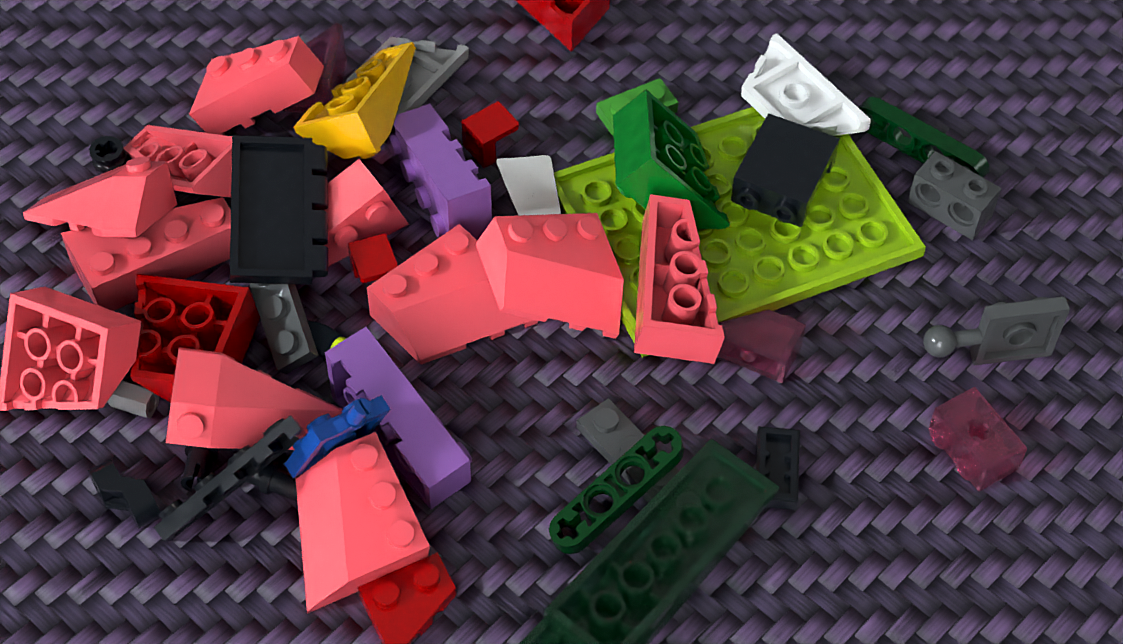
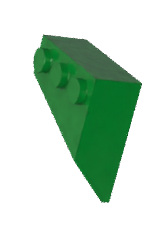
M647 89L613 115L615 183L623 196L633 198L645 209L650 194L690 200L697 229H725L730 226L727 214L717 210L715 202L720 199L717 187L711 184L704 173L710 167L698 134Z

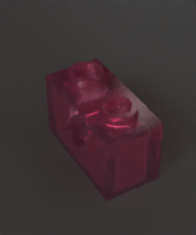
M976 387L934 409L928 428L932 441L938 448L945 450L955 462L959 474L965 480L970 481L979 492L1019 470L1027 447Z

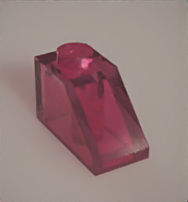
M771 310L719 322L718 324L722 325L725 338L718 357L783 383L802 347L806 325L796 321L791 316L781 315Z

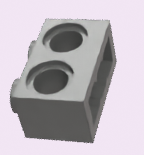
M935 151L915 173L908 203L973 240L992 218L1001 187Z

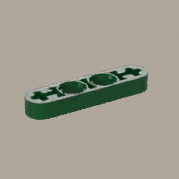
M869 97L858 107L871 119L869 130L865 132L923 164L935 152L931 147L933 145L947 158L983 178L989 172V163L981 153L880 98ZM899 127L907 131L911 138L905 136L899 130Z
M659 426L650 430L556 514L549 526L550 537L555 547L566 554H575L582 551L678 465L684 454L682 439L678 431L669 426ZM661 441L666 445L671 441L672 452L668 454L662 450L657 454L656 443ZM643 454H646L648 460L653 458L654 469L651 468L646 458L642 457ZM631 466L640 467L645 472L642 481L634 485L626 484L621 480L624 470ZM605 494L612 497L613 505L610 510L605 513H595L592 511L590 503L595 496ZM579 511H584L587 519L593 523L591 526H588L585 519L582 521L578 513ZM566 525L571 529L576 527L578 536L575 539L569 536L563 538L564 535L561 529Z

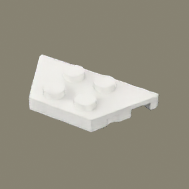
M777 33L771 37L765 54L759 57L755 64L754 72L748 75L742 85L741 96L764 118L770 113L832 136L860 133L869 130L871 119Z

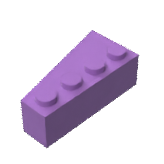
M431 104L396 115L391 134L386 139L391 154L399 156L405 180L408 183L413 181L416 187V198L420 207L423 210H429L431 225L436 236L441 237L460 224L475 239H479L492 221L490 183L486 178L478 179L476 175L479 173L478 167L472 159L465 160L463 147L457 139L451 141L449 128Z
M366 326L325 352L332 399L340 408L344 409L359 398H365L370 401L381 395L383 396L391 410L373 432L377 433L391 465L430 509H433L471 482L470 463H472V458L466 447L452 438L441 420L431 411Z

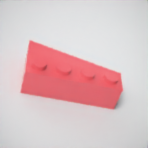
M650 194L641 229L634 353L715 364L725 336L722 325L718 324L716 316L717 305L714 294H711L707 281L708 269L706 261L702 260L699 250L700 239L690 200Z
M223 197L175 207L138 237L96 236L93 234L91 227H85V229L79 232L74 230L62 232L61 235L70 262L93 303L114 311L138 300L137 274L184 280L229 260L231 209Z

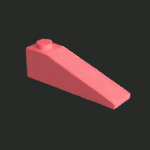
M138 157L127 161L123 166L44 197L24 211L23 215L25 220L51 226L68 222L70 230L78 232L85 229V226L91 227L93 234L101 237H138L176 207L177 200L167 161H150L148 157Z
M179 347L166 443L204 448L242 449L247 445L250 447L255 445L264 437L263 433L282 418L285 420L291 415L308 433L306 427L313 420L324 414H329L333 418L341 414L343 409L299 388L295 389L279 382L265 372L256 371L236 362L234 358L224 353Z

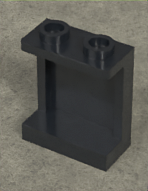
M768 113L734 176L731 201L746 209L755 210L777 218L781 222L802 227L806 220L808 207L825 173L830 174L835 164L840 138Z

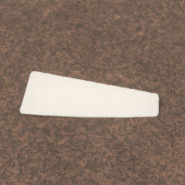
M540 155L500 158L496 160L518 215L561 214L550 156Z

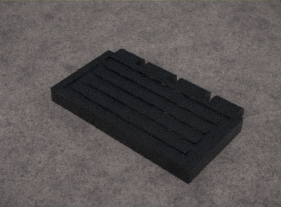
M232 135L230 283L312 284V277H326L328 275V247L324 246L328 243V213L324 211L328 208V179L325 177L328 173L326 146L312 145V138Z

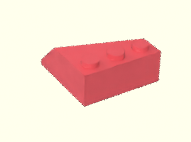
M597 213L495 216L475 244L500 312L541 322H546L550 318L569 323V328L584 331L588 327L601 330L602 335L613 339L618 337L624 279Z
M460 224L367 287L370 316L420 364L464 350L468 343L489 336L492 340L504 336L505 330L523 324L526 328L538 324L537 320L500 312L475 244L477 239Z
M48 287L10 293L0 375V411L12 409L39 410L57 408L58 410L103 408L136 361L141 321Z
M376 432L335 448L296 479L307 614L358 592L357 587L428 557L430 545Z

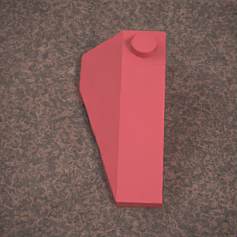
M147 125L124 146L125 153L132 159L148 157L150 161H167L175 191L231 198L232 136Z

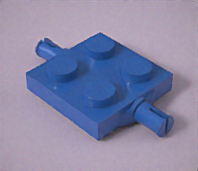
M381 395L370 401L365 398H359L347 405L341 414L333 418L329 414H324L313 420L306 427L308 433L294 443L293 448L295 450L285 462V466L291 476L295 478L303 474L335 448L371 434L391 410L383 396Z

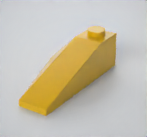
M409 42L380 50L355 71L357 78L345 84H339L331 90L334 98L324 106L322 102H316L293 127L296 134L303 138H312L314 144L326 146L329 152L343 159L358 156L361 159H367L379 153L382 144L391 134L416 47L414 43Z

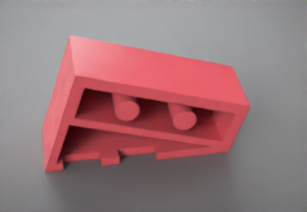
M360 159L328 182V208L324 210L328 213V243L324 245L328 247V266L349 256L348 243L386 233L388 236L409 225L384 188Z

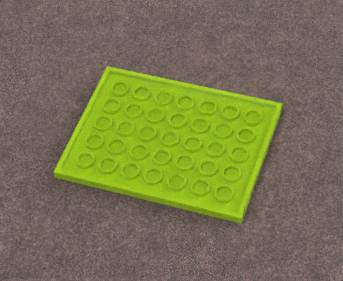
M750 107L691 127L698 134L710 167L704 173L711 184L717 187L720 199L715 202L717 210L727 214L730 226L725 229H697L700 239L699 250L702 260L706 261L708 269L707 281L711 294H714L717 305L716 316L718 324L722 325L723 329L924 256L926 246L849 134L835 136L840 138L835 164L830 174L825 173L808 207L806 220L803 226L799 227L791 223L781 222L777 218L761 212L746 209L731 201L734 176L765 120L758 111ZM614 152L554 172L562 214L597 213L624 279L620 319L635 344L641 229L646 209L633 198L623 196L618 190L615 183ZM640 354L642 358L649 356L646 354Z

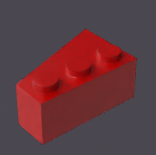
M516 0L571 52L610 8V0Z

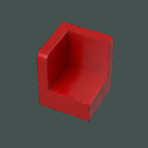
M497 101L462 120L463 146L485 168L496 162V142L519 129V122Z
M386 233L348 243L352 272L355 279L360 278L362 283L378 280L398 266Z

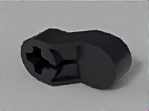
M108 460L88 470L105 508L129 511L138 528L160 518L158 515L160 510L144 479L120 476L112 460Z

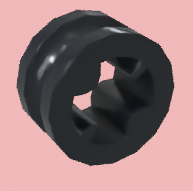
M100 137L89 148L92 164L100 173L123 166L127 161L123 143L116 137Z

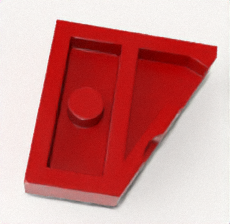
M438 552L357 587L358 595L382 644H410L418 634L422 636L432 625L434 616L438 612L444 611L457 595L456 586Z

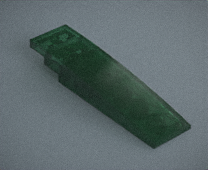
M711 438L544 609V618L519 644H650L778 492L779 486Z

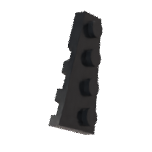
M291 415L285 420L284 418L280 419L263 433L264 437L252 447L247 445L228 460L230 465L218 475L212 472L193 487L196 493L184 503L178 499L161 511L158 515L162 521L154 526V529L164 541L173 540L286 452L307 433Z

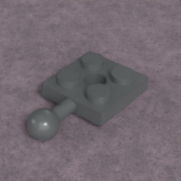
M1065 296L1055 298L1038 297L1031 301L1014 303L998 302L985 306L979 326L976 329L953 332L951 328L944 325L931 327L924 335V347L930 355L940 358L950 355L955 347L972 346L970 355L974 366L1051 356L1070 308Z

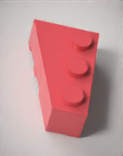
M299 36L277 40L271 44L256 48H247L227 56H218L212 59L207 66V72L189 115L206 133L226 135L224 132L240 124L246 129L255 124L253 117L269 109L275 114L313 95L324 65Z

